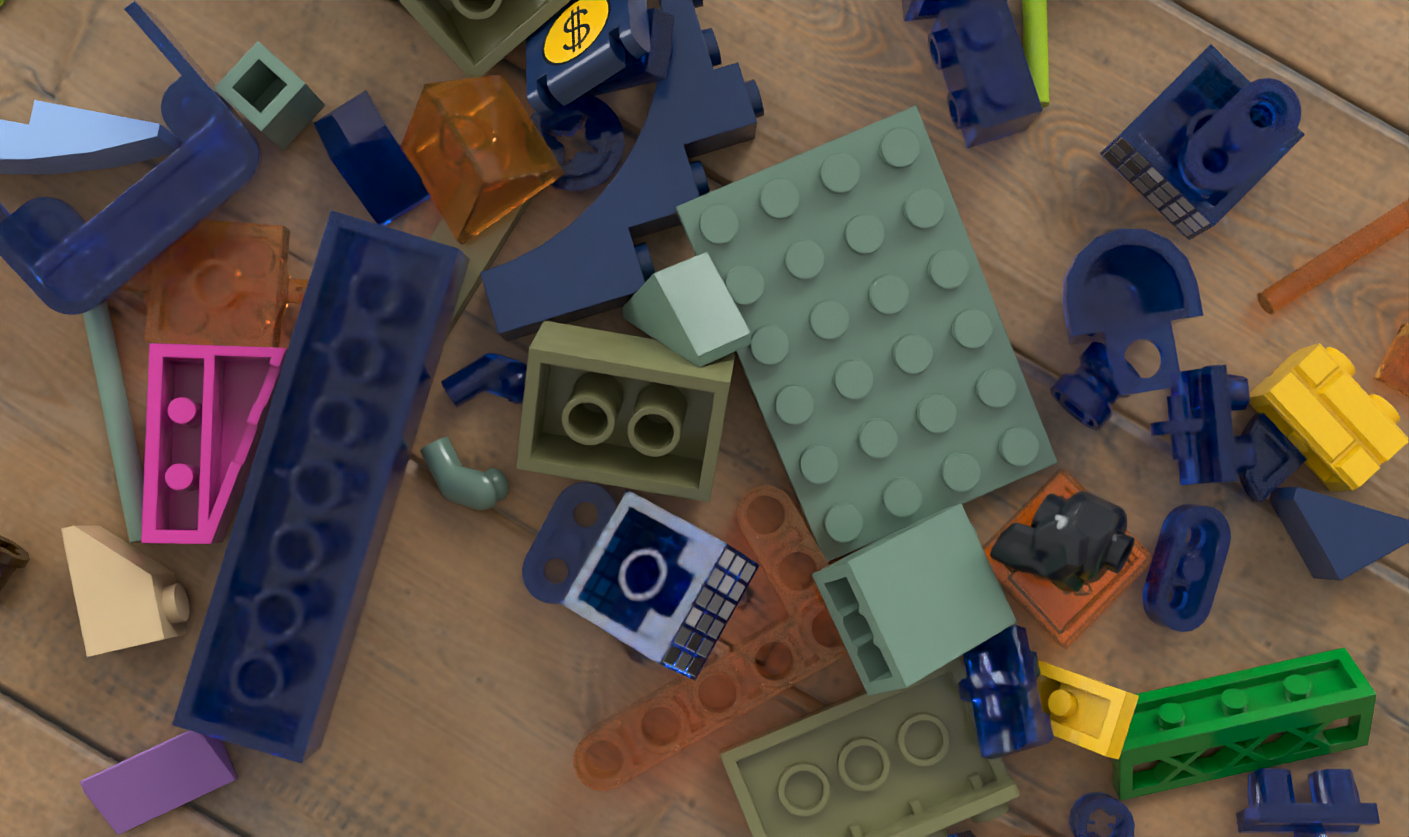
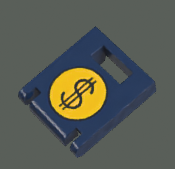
M570 0L526 38L527 100L532 109L542 118H547L558 111V101L563 106H566L625 68V49L617 42L619 39H621L628 52L637 59L649 53L651 45L647 1Z

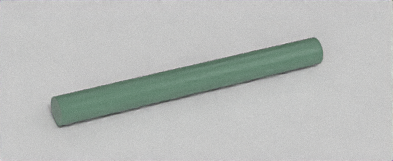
M92 293L81 296L80 303L130 543L141 542L144 475L107 296L105 293Z

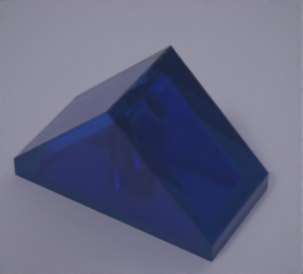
M367 90L314 122L330 160L380 228H383L434 196Z

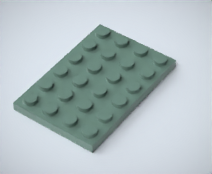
M916 105L675 207L694 255L697 256L705 252L709 254L751 332L752 344L735 351L815 545L821 559L825 563L873 543L936 512L960 503H966L1058 463Z

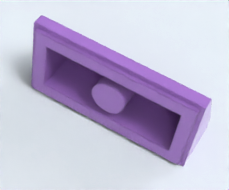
M212 720L81 780L80 784L87 797L119 835L238 779V776Z

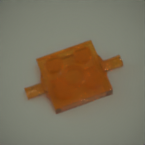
M157 216L154 248L146 262V266H126L109 263L105 273L115 277H125H105V285L108 290L143 292L148 310L144 342L155 344L279 348L282 317L288 307V303L325 306L327 297L321 293L312 292L328 293L327 281L325 279L290 278L287 266L290 230L283 225Z

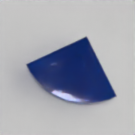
M1265 413L1255 414L1247 423L1241 433L1236 452V466L1240 482L1253 502H1262L1307 460Z

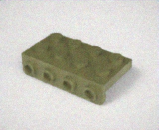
M959 657L907 688L870 696L867 695L866 690H863L719 750V755L753 837H947L949 834L947 827L971 818L974 823H981L1001 816L1009 810L1007 802L1020 795L1016 782L1009 776Z

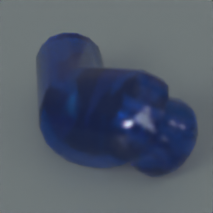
M487 353L441 380V383L456 407L463 405L484 391L506 398L511 403L523 404L527 364L497 353Z

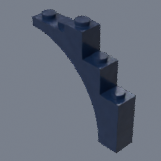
M659 0L663 34L662 56L656 90L647 119L632 151L605 190L569 226L542 245L510 262L480 272L498 334L506 342L537 333L544 320L567 324L623 307L655 273L646 242L634 245L632 240L682 225L675 207L710 192L701 161L689 163L688 159L755 139L756 118L764 116L759 89L754 79L744 82L738 62L713 69L715 66L722 65V60L713 29L701 30L695 8L702 7L703 0Z

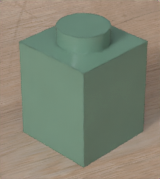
M259 41L214 87L221 96L283 151L325 107V104L309 86Z

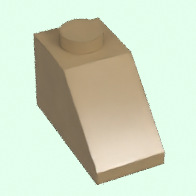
M100 525L61 528L87 657L187 634L184 621L188 620L190 614L189 600L184 587L176 583L173 571Z

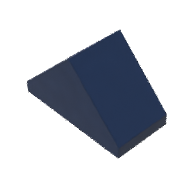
M1300 487L1272 488L1269 501L1313 578L1341 581L1409 543V519Z

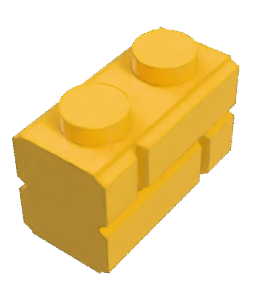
M1318 343L1298 349L1292 353L1270 376L1266 377L1246 396L1245 400L1331 492L1353 491L1362 486L1381 468L1380 465L1390 460L1409 442V438L1396 425L1400 421V416L1396 409L1384 398L1376 394L1368 395L1352 378L1356 374L1352 362L1337 349L1332 347L1324 348Z

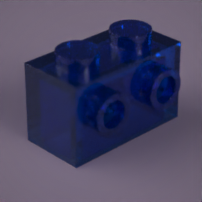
M966 0L941 8L933 28L928 34V46L933 64L938 71L942 70L949 90L947 104L950 117L956 129L962 130L967 148L1026 131L1043 109L1007 0Z

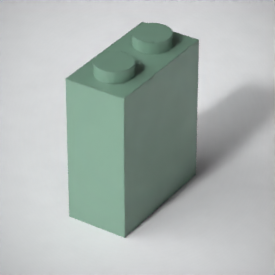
M961 503L936 512L891 533L812 574L868 696L907 688L1017 622L1006 599L1005 591L998 582L978 540L977 532L970 523Z

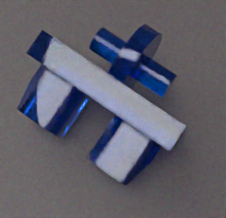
M1210 365L1194 370L1169 373L1172 395L1166 397L1169 421L1150 423L1151 436L1170 435L1173 460H1178L1180 485L1238 481V473L1253 469L1257 465L1255 443L1248 435L1234 436L1231 412L1246 410L1247 404L1250 402L1248 379L1244 376L1227 374L1226 365Z
M1016 624L1009 626L963 654L967 677L958 682L959 696L965 702H972L981 757L993 760L1048 744L1054 736L1050 716L1042 711L1036 681L1041 672L1037 652L1030 650L1026 628Z
M1258 769L1248 775L1249 807L1236 813L1239 833H1294V837H1327L1326 833H1356L1360 825L1380 824L1377 803H1360L1359 792L1351 769H1324L1308 774L1312 803H1295L1290 770Z

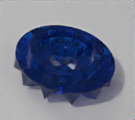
M584 93L566 106H563L558 101V111L547 118H542L534 112L525 130L524 148L527 160L535 175L555 190L562 189L581 194L587 189L605 184L609 176L621 165L625 139L621 123L615 112L599 98ZM586 121L584 125V138L586 143L593 147V151L597 152V154L590 151L588 154L578 151L573 160L569 159L567 166H564L566 163L565 147L551 134L559 137L562 135L572 137L576 130L581 129L583 122Z

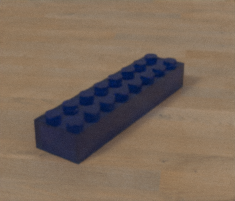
M330 211L172 723L173 726L301 764L321 748L470 258L460 249L339 212Z

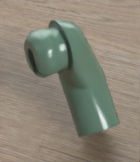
M448 436L436 440L420 450L441 494L450 502L481 511L493 508L497 501L504 500L509 493L508 479L501 470L492 467L483 473L476 469L463 467Z

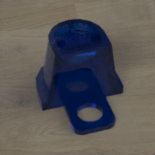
M1120 228L1093 239L1073 258L1063 280V309L1069 345L1104 340L1112 385L1117 393L1132 395L1174 387L1179 382L1180 367L1172 324L1203 316L1198 283L1190 262L1171 240L1147 229ZM1136 340H1146L1153 343L1160 353V367L1149 378H1139L1133 375L1127 369L1124 362L1127 347Z

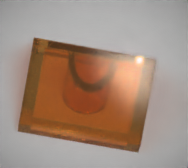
M502 74L424 84L401 147L455 239L461 245L565 174L509 82Z

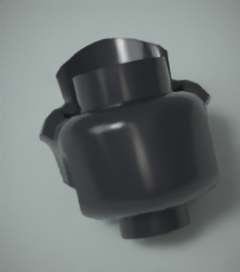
M1084 491L1076 492L1067 500L1050 493L1039 506L1031 527L1018 522L1012 523L996 539L990 556L995 561L1016 571L1032 574L1040 580L1051 581L1058 589L1064 592L1078 593L1085 583L1097 582L1108 570L1118 574L1125 566L1132 552L1135 538L1126 534L1128 525L1127 514L1121 506Z

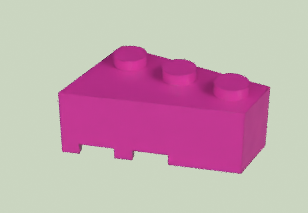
M149 343L141 543L214 544L224 541L294 359V355L287 348Z

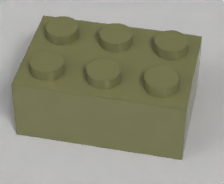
M544 320L529 347L516 469L710 503L736 353H730L699 368L655 339Z

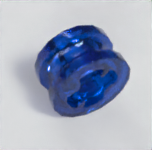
M1092 792L1083 795L1075 801L1069 816V825L1074 837H1101L1094 831H1087V824H1095V821L1089 817L1097 809L1102 810L1109 816L1115 815L1116 824H1108L1113 829V832L1108 837H1134L1135 823L1132 813L1125 804L1114 797L1102 792Z

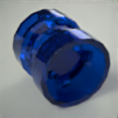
M1094 341L1079 356L1080 365L1073 373L1063 374L1050 388V393L1072 417L1088 428L1097 431L1111 418V407L1119 398L1129 397L1142 383V380L1134 367L1119 353L1101 342Z

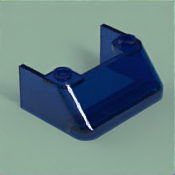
M135 0L124 10L182 75L166 89L161 102V112L166 125L183 145L88 223L70 204L54 197L31 199L12 214L0 203V256L49 308L62 314H82L100 306L257 176L262 164V151L257 139L232 105L214 89L215 83L158 17Z

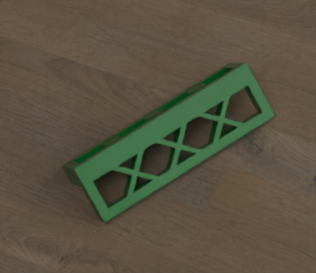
M1345 647L1138 693L1136 695L1139 698L1119 760L1113 758V787L1119 800L1122 801L1366 746L1369 742L1377 694ZM1349 717L1348 725L1323 730L1334 720ZM1287 731L1275 742L1259 745L1271 734ZM1224 745L1216 754L1197 759L1207 749ZM1162 760L1150 770L1133 773L1134 765Z

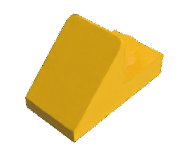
M1016 652L997 713L1103 756L1119 760L1139 696L1105 684L1102 681Z

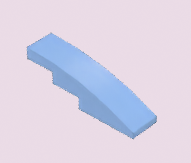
M34 100L29 125L0 119V174H62L115 168L179 153L182 140L158 123Z

